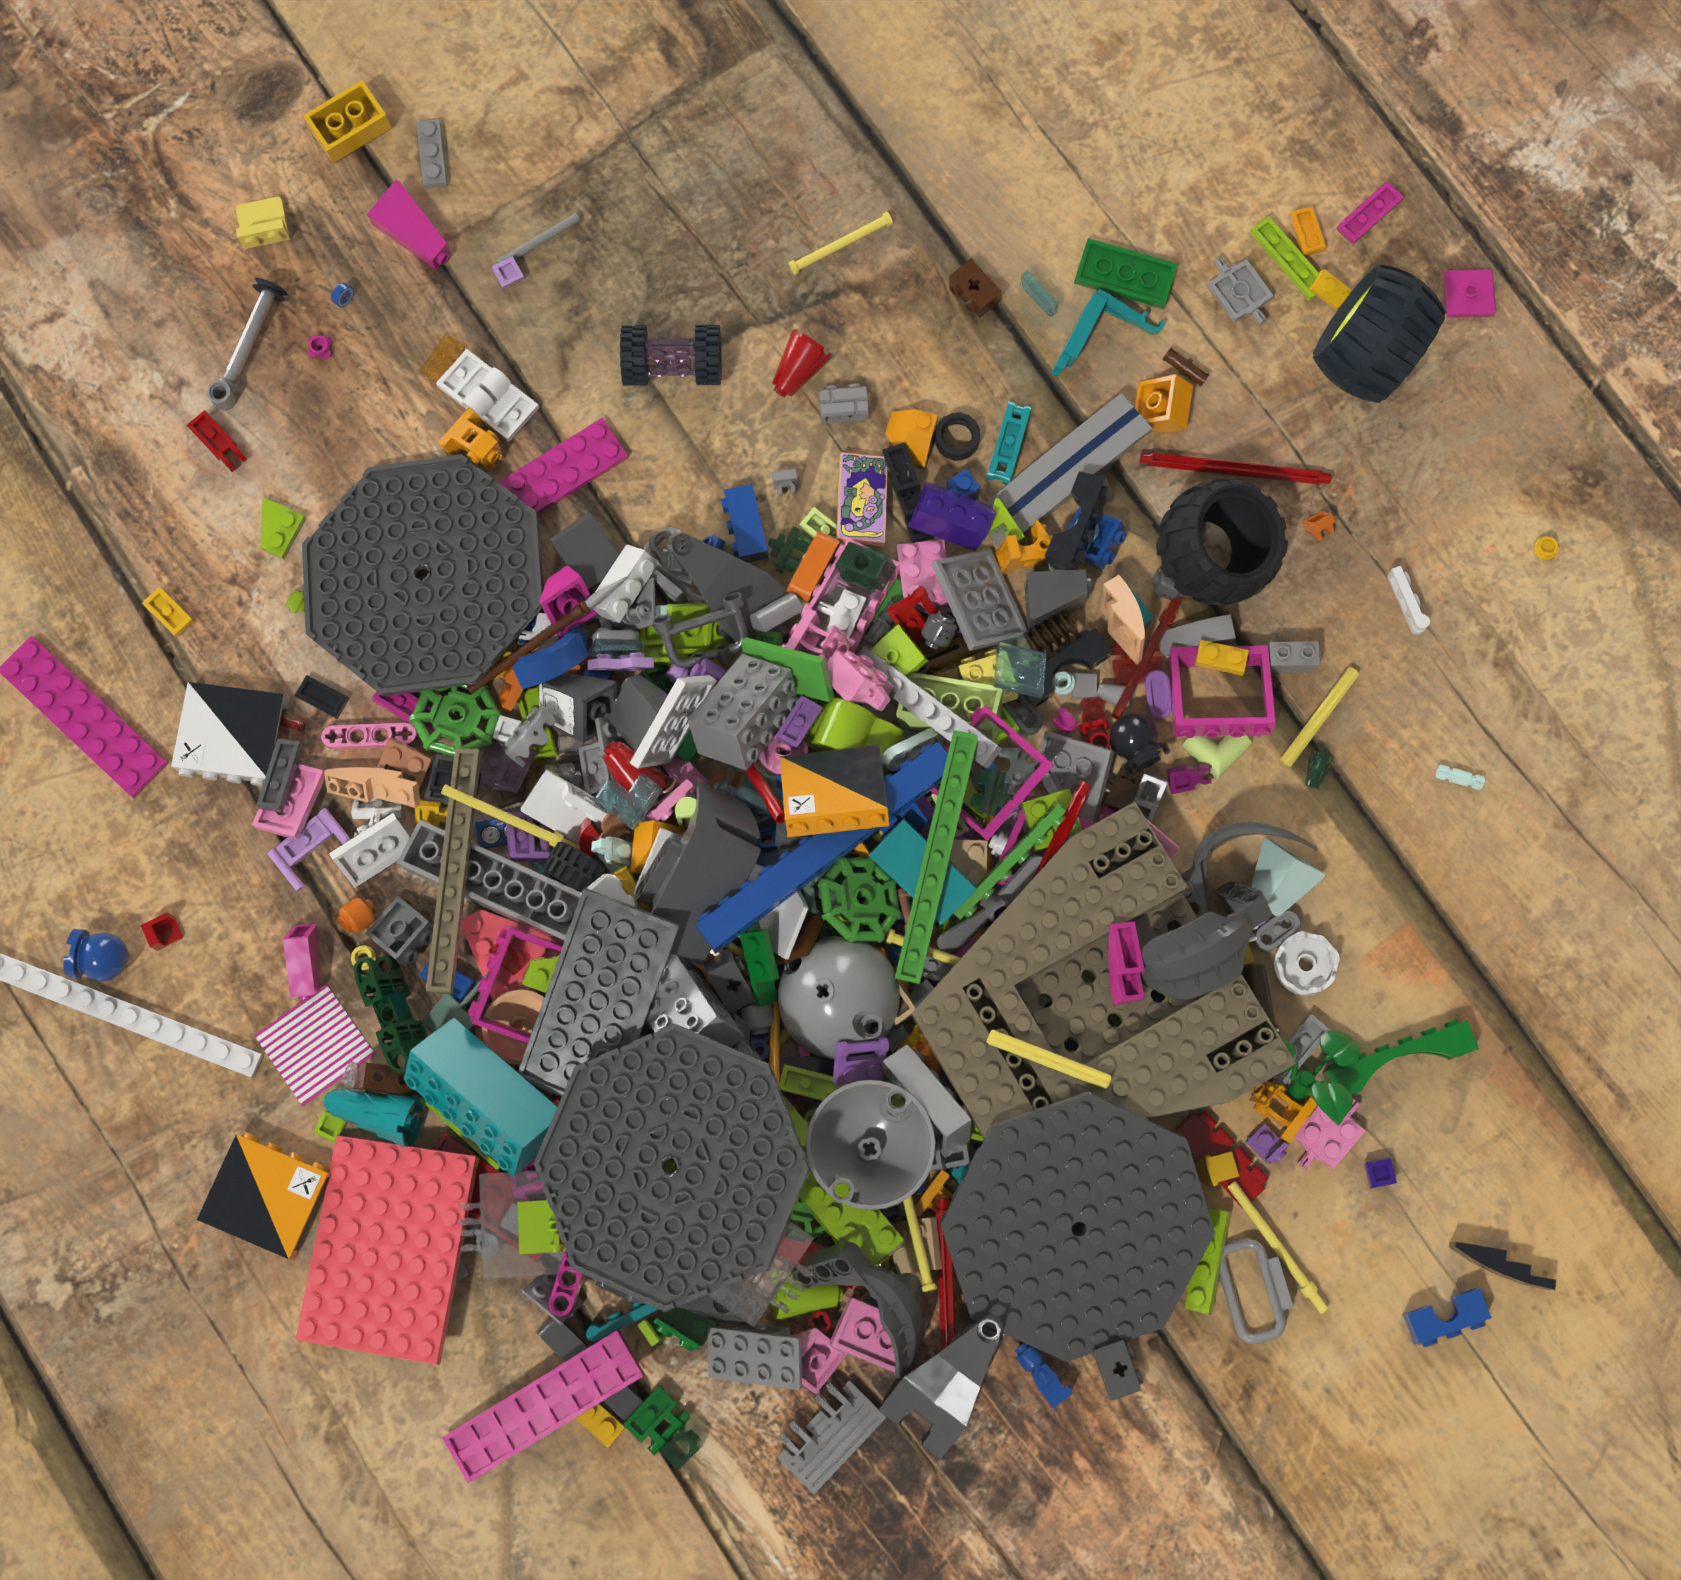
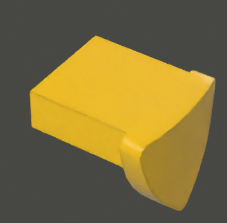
M1232 1151L1213 1157L1206 1155L1196 1165L1199 1181L1208 1186H1217L1218 1182L1239 1176Z

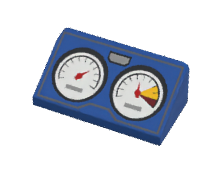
M499 819L475 822L480 847L488 849L508 845L505 822Z

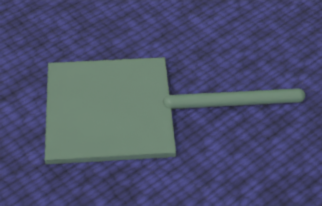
M479 982L461 1004L451 994H444L422 1022L434 1033L452 1018H455L466 1029L470 1030L474 1024L470 1021L471 1016L468 1015V1011L464 1007L477 993Z

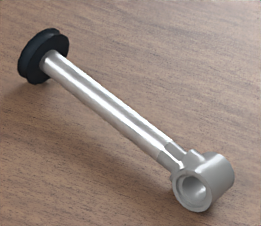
M256 278L257 284L252 285L260 295L223 377L211 383L207 389V396L210 401L223 411L230 410L236 404L237 397L235 393L238 388L235 385L273 300L284 302L283 296L288 295L280 286L262 278ZM226 392L224 398L218 399L221 393Z

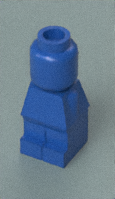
M1022 1343L1014 1350L1017 1353V1361L1026 1372H1031L1030 1374L1037 1390L1051 1408L1057 1407L1073 1394L1067 1385L1062 1386L1058 1376L1043 1363L1044 1357L1037 1348Z

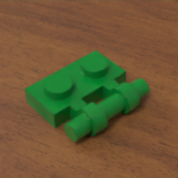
M658 1386L626 1420L623 1426L641 1443L650 1436L654 1442L647 1449L655 1456L661 1448L664 1450L669 1445L668 1441L677 1431L681 1432L685 1428L684 1424L691 1416L683 1409L676 1417L671 1411L678 1403L661 1386ZM666 1419L670 1424L659 1434L655 1428Z

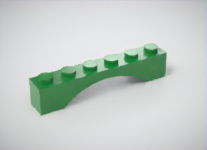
M1455 1019L1445 1023V1029L1436 1031L1435 1027L1422 1031V1037L1413 1040L1412 1035L1397 1041L1398 1046L1392 1048L1388 1044L1374 1049L1375 1054L1367 1057L1365 1052L1361 1053L1358 1060L1352 1066L1340 1067L1336 1063L1327 1066L1328 1071L1322 1073L1328 1084L1337 1082L1344 1086L1352 1096L1361 1092L1370 1077L1385 1063L1394 1058L1409 1054H1428L1451 1060L1474 1052L1479 1047L1468 1020L1460 1023L1459 1019Z

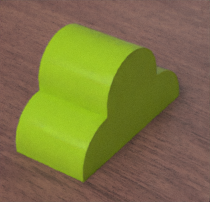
M833 698L831 702L818 701V705L822 706L823 710L804 740L808 746V753L880 745L882 758V755L888 748L903 741L905 733L897 726L875 717L869 710L855 703ZM882 764L883 776L885 777L889 774L890 770Z

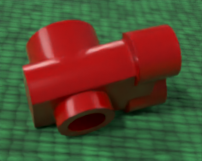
M1107 718L1079 725L1081 736H1085L1087 743H1100L1104 748L1110 749V739L1107 734L1110 728Z

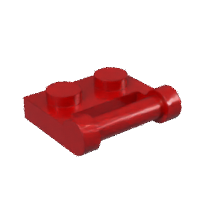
M924 587L915 589L913 594L887 608L892 620L896 625L902 626L916 645L926 640L921 633L926 619L915 605L921 603L930 615L933 613L937 614L939 611L928 597V592Z

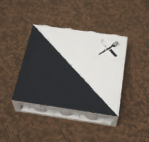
M188 682L171 767L179 772L178 775L184 777H193L194 774L203 775L202 778L217 780L218 777L227 778L226 781L238 784L245 780L251 781L250 784L262 787L275 749L282 709H288L289 699L281 693Z

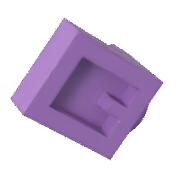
M1263 1124L1246 1141L1266 1164L1272 1161L1278 1163L1287 1154L1284 1149L1288 1144L1282 1142L1266 1124Z

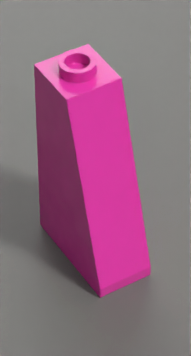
M395 180L367 213V216L373 226L437 270L440 265H444L448 261L451 253L449 247L398 180Z

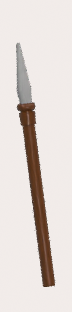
M627 577L592 594L586 601L582 600L580 605L575 606L567 615L491 668L478 684L467 685L468 690L473 694L515 664L520 657L532 652L573 621L586 615L585 613H590L593 607L602 603Z

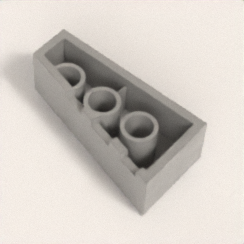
M907 1044L883 1060V1073L890 1083L909 1092L923 1106L930 1118L934 1137L943 1146L940 1152L945 1158L970 1141L972 1117L969 1111L964 1106L960 1107L955 1101L956 1098L953 1092L948 1087H943L939 1082L940 1079L937 1073L932 1068L928 1069L926 1067L923 1057L917 1050L913 1051Z

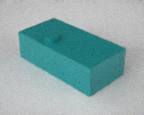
M903 817L869 852L868 856L914 899L928 839ZM950 860L935 920L941 925L977 889L976 885Z

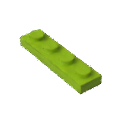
M1268 216L1250 230V234L1310 302L1317 297L1309 291V288L1319 272L1271 217Z
M1208 1208L1215 1235L1190 1279L1184 1309L1212 1315L1231 1213Z

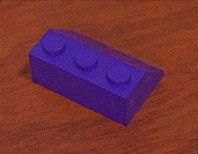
M926 482L908 527L976 551L989 531L995 511L993 506Z

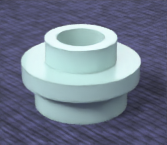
M1061 671L1052 678L1053 690L1059 695H1068L1075 688L1076 680L1070 672ZM1067 680L1068 684L1065 687H1061L1062 681Z

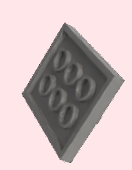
M991 549L938 559L931 564L969 651L1024 639L1023 633L1029 634Z

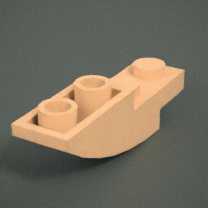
M368 767L335 768L324 771L328 793L364 802H370L373 798L413 808H416L421 803L418 782L403 779L402 772Z

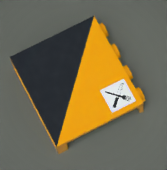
M880 745L780 756L787 837L889 826Z
M247 1132L244 1136L236 1134L197 1220L284 1258L295 1260L299 1252L295 1247L327 1177L331 1175L326 1172L328 1167L315 1161L313 1165H309L304 1162L305 1157L291 1152L289 1156L281 1153L282 1147L268 1142L267 1146L258 1143L259 1137Z

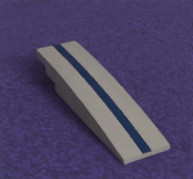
M1121 393L1047 451L985 504L993 506L994 500L999 497L1024 535L1030 531V527L1034 525L1035 520L1043 521L1073 497L1071 490L1079 471L1101 476L1113 467V463L1129 452L1133 445L1152 431V427ZM1007 527L990 537L998 547L1006 537L1004 530Z

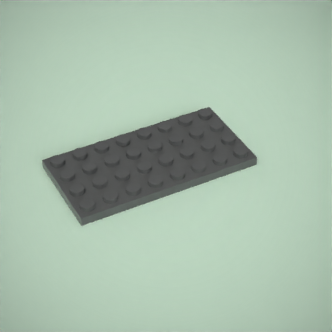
M584 888L518 1073L531 1085L562 1096L576 1065L593 1060L604 1053L621 1048L639 1039L681 925Z

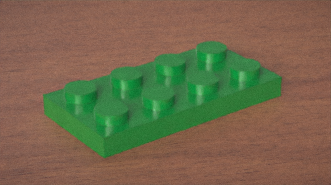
M1088 238L1074 284L1095 290L1100 288L1115 296L1164 309L1178 264Z

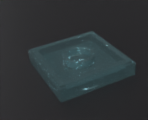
M1000 642L997 646L994 687L1041 698L1044 690L1046 653Z

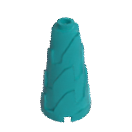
M342 1088L341 1090L334 1089L328 1092L323 1102L324 1107L332 1116L354 1123L356 1127L376 1133L378 1137L403 1147L415 1143L424 1123V1118L419 1117V1111L425 1112V1102L422 1098L416 1096L411 1097L394 1093L382 1094L366 1090L365 1092Z

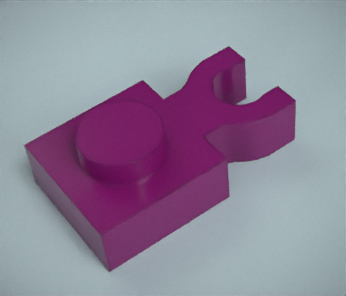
M1191 764L1167 769L1170 793L1177 794L1195 790V784L1197 783L1211 784L1212 780L1209 775L1202 776L1203 773L1211 771L1209 764H1200L1195 769H1193Z

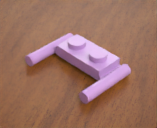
M324 808L317 816L305 824L298 840L287 838L276 848L271 849L267 855L294 889L299 892L305 885L291 869V866H295L330 839L333 833L342 844L350 841L351 838L327 808Z

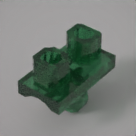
M793 526L785 544L783 542L786 536L783 534H779L777 540L769 539L768 546L772 548L770 556L776 558L780 552L775 565L777 566L776 571L783 574L784 570L795 573L801 563V559L792 556L794 549L806 553L810 545V539L800 534V529Z
M992 768L990 771L979 770L976 779L977 783L986 785L984 795L974 793L970 805L979 809L980 813L995 816L997 807L1004 808L1006 799L1013 800L1014 795L1008 794L1010 784L1004 782L1006 772Z

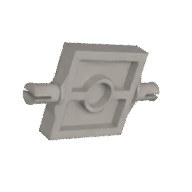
M1222 256L1215 259L1213 263L1221 273L1217 278L1208 282L1207 288L1231 321L1235 323L1245 316L1252 315L1258 325L1266 322L1267 318L1260 308L1271 301L1274 295L1249 261L1246 259L1238 265L1229 267Z

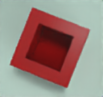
M588 817L579 828L578 838L581 852L592 857L597 854V852L592 851V841H597L602 832L595 822Z

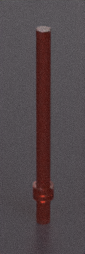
M1181 598L1172 599L1167 609L1163 610L1160 615V623L1142 655V660L1137 664L1111 714L1114 719L1118 720L1122 716L1167 628L1172 626L1176 618L1175 613L1182 602Z

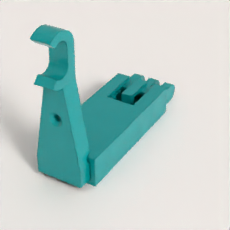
M1099 288L1097 293L1094 292L1087 302L1052 369V374L1059 376L1066 366L1069 368L1072 366L1101 311L1126 321L1151 335L1160 333L1165 325V321H1160L1158 327H1153L1145 321V318L1148 316L1147 311L1141 315Z

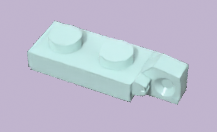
M609 836L606 839L600 838L597 841H592V851L605 855L606 863L622 868L627 866L630 870L632 842Z

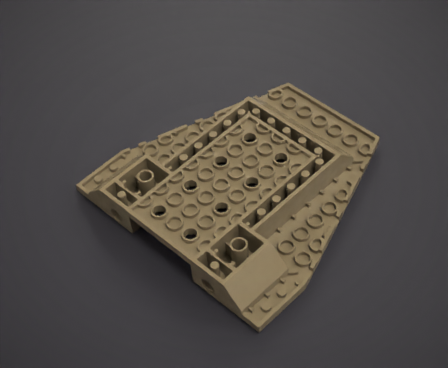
M1136 802L1070 837L911 1014L963 1105L969 1111L973 1122L984 1140L992 1124L1087 1091H1091L1111 1103L1114 1102L1134 1114L1149 1119L1212 1105L1230 1103L1296 1064L1242 975L1230 983L1199 997L1180 1000L1164 995V1000L1160 1003L1153 1001L1151 998V992L1154 989L1142 984L1145 999L1136 1003L1113 1005L1108 960L1110 925L1135 922L1142 952L1143 947L1150 940L1169 932L1167 929L1168 923L1175 922L1181 927L1197 919V916L1183 895L1188 888ZM1089 970L1093 972L1095 981L1093 983L1084 982L1081 977L1083 971ZM1041 995L1049 996L1052 1000V1005L1048 1008L1041 1007L1038 1003V997ZM1110 1014L1118 1015L1121 1019V1025L1118 1027L1110 1026L1108 1016ZM991 1030L1001 1032L1109 1074L1111 1076L1110 1084L1104 1089L987 1043ZM1074 1039L1078 1044V1049L1074 1052L1067 1051L1064 1047L1065 1040Z

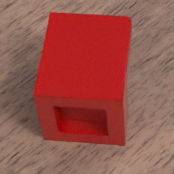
M168 912L140 925L150 948L156 951L184 937L175 916Z

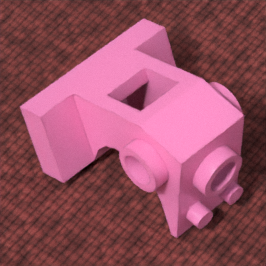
M807 608L785 648L823 657L827 663L835 650L847 652L851 644L847 641V636L834 625L831 626L830 632L819 629L818 626L821 622L817 612ZM822 640V643L820 645L822 649L817 648L819 642Z

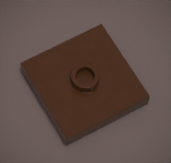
M821 914L804 919L788 960L773 952L776 965L810 954L825 922Z

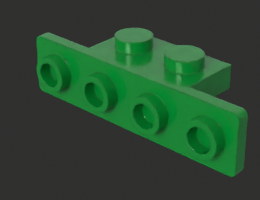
M758 921L742 933L740 939L757 1006L763 1007L778 1000L774 980L779 979V974L768 930L761 929Z

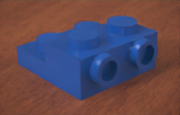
M1079 507L1067 530L1072 528L1079 519L1081 507ZM1104 514L1101 521L1097 523L1099 532L1087 549L1084 562L1102 570L1106 564H1112L1115 558L1114 550L1118 544L1122 545L1126 539V529L1122 521Z

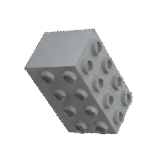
M742 654L687 719L698 754L747 771L752 763L758 759L765 747L771 743L773 737L782 727L799 700L791 669Z
M670 953L645 1024L656 1033L675 1023L729 1047L734 1046L744 1035L701 970L686 959Z

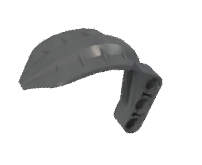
M1244 822L1224 826L1204 838L1195 853L1192 868L1180 874L1189 885L1188 891L1183 895L1189 904L1196 902L1200 906L1197 918L1210 912L1206 860L1211 858L1214 850L1230 840L1250 835H1272L1301 842L1313 848L1314 851H1317L1318 848L1294 833L1268 824Z
M1227 882L1218 887L1216 894L1228 916L1224 917L1214 912H1207L1190 923L1150 940L1141 952L1145 972L1140 974L1142 984L1170 998L1183 1000L1199 997L1238 978L1243 971L1244 950L1253 928L1269 919L1272 915V911L1262 891L1237 882Z
M853 1242L840 1243L806 1254L792 1274V1278L798 1286L805 1289L818 1285L864 1286L869 1290L871 1297L877 1300L880 1322L890 1338L894 1351L896 1379L902 1378L917 1355L928 1323V1302L925 1292L922 1293V1284L918 1277L910 1273L896 1275L871 1264L862 1253L861 1248Z

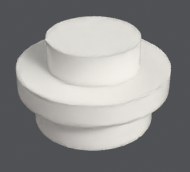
M1000 831L999 835L994 833L988 847L992 848L991 854L993 855L995 853L1001 855L1009 837L1005 836L1003 831Z

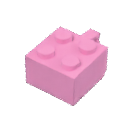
M835 650L827 662L832 687L846 701L869 705L876 710L883 711L891 700L888 695L894 688L887 681L888 676L873 666L874 662L865 655L857 656L851 651L842 652Z

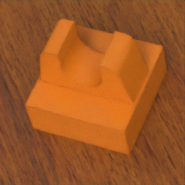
M1320 511L1301 522L1305 531L1309 532L1315 540H1323L1321 531L1324 529L1329 535L1334 533L1333 523H1335V519L1331 513Z

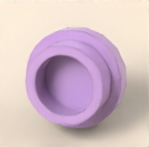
M671 664L666 673V676L670 678V682L674 684L677 678L690 675L689 668L676 667L674 664Z

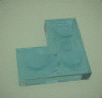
M641 774L628 792L611 778L606 781L595 800L633 830L638 827L662 791V788L646 775Z

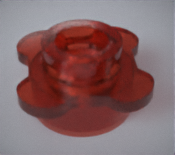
M1101 698L1083 699L1080 702L1083 710L1081 715L1082 721L1089 722L1090 720L1105 718L1103 713L1104 701Z

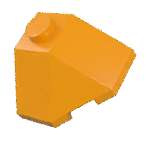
M916 409L891 412L885 435L893 446L905 443L913 466L925 469L937 427L938 415Z

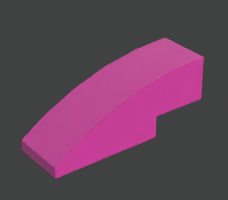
M1135 922L1111 924L1108 960L1113 1005L1139 1002L1145 999L1140 976L1145 970Z

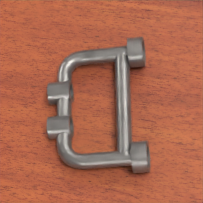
M734 592L724 596V609L674 625L670 615H660L652 620L654 631L661 633L668 658L672 664L680 668H689L697 663L700 664L705 657L709 660L718 659L720 664H725L733 659L731 654L742 650L741 641L745 637L748 638V632L741 611V607L744 605L741 593ZM733 616L738 632V640L735 643L729 645L721 644L707 652L699 651L688 658H680L678 656L672 635Z

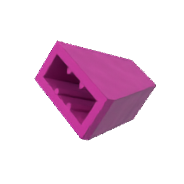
M317 924L292 926L283 938L290 997L309 999L316 995L320 988Z

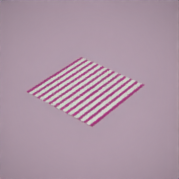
M327 984L321 987L312 998L303 1000L254 1035L302 1106L355 1069L357 1064L363 1063L375 1054Z

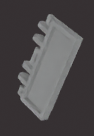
M850 1380L842 1387L850 1396L848 1399L830 1382L826 1385L827 1390L842 1403V1406L837 1411L828 1404V1401L823 1396L818 1394L815 1397V1400L831 1417L828 1418L820 1411L806 1425V1428L813 1434L812 1437L794 1420L789 1424L791 1429L806 1442L801 1449L786 1434L781 1433L778 1436L795 1455L792 1456L784 1449L777 1458L813 1494L822 1487L886 1419V1416L879 1412L878 1408Z

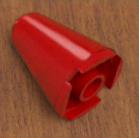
M796 329L792 331L772 381V384L775 386L773 390L784 398L786 395L792 397L833 357L830 352L826 356L823 352L825 348L806 334L802 333L801 336H798V330Z
M613 741L603 749L605 754L602 758L627 806L632 807L633 811L643 807L642 801L647 799L649 801L653 800L666 787L668 783L666 780H669V778L657 767L650 766L637 769L630 764L635 752L623 742L616 743Z

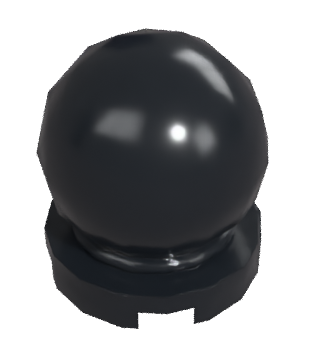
M1128 713L1121 716L1114 722L1110 730L1112 749L1119 757L1127 760L1123 768L1128 776L1133 775L1134 772L1132 770L1136 768L1141 772L1161 760L1159 757L1161 753L1164 752L1167 755L1171 751L1166 742L1158 743L1159 733L1155 723L1141 713Z

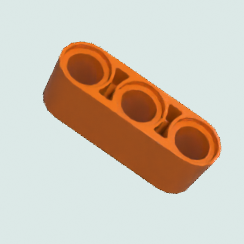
M818 531L787 588V593L791 592L799 599L809 603L813 598L812 594L815 587L821 583L826 568L832 563L841 541Z

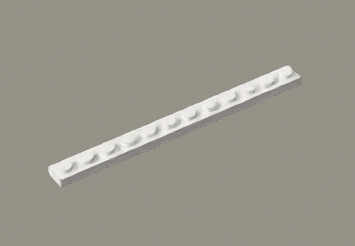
M0 953V981L251 1078H254L263 1054Z

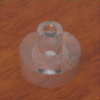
M351 1061L343 1074L342 1085L354 1088L358 1063Z

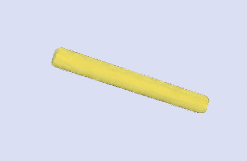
M1349 667L1281 757L1280 761L1288 767L1293 765L1359 676L1357 670Z
M991 1030L987 1043L1104 1089L1110 1084L1111 1076L1109 1074L1001 1032Z

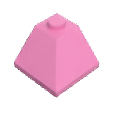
M817 1328L791 1336L801 1338L802 1384L814 1394H817L848 1353L832 1347L829 1344L830 1339Z

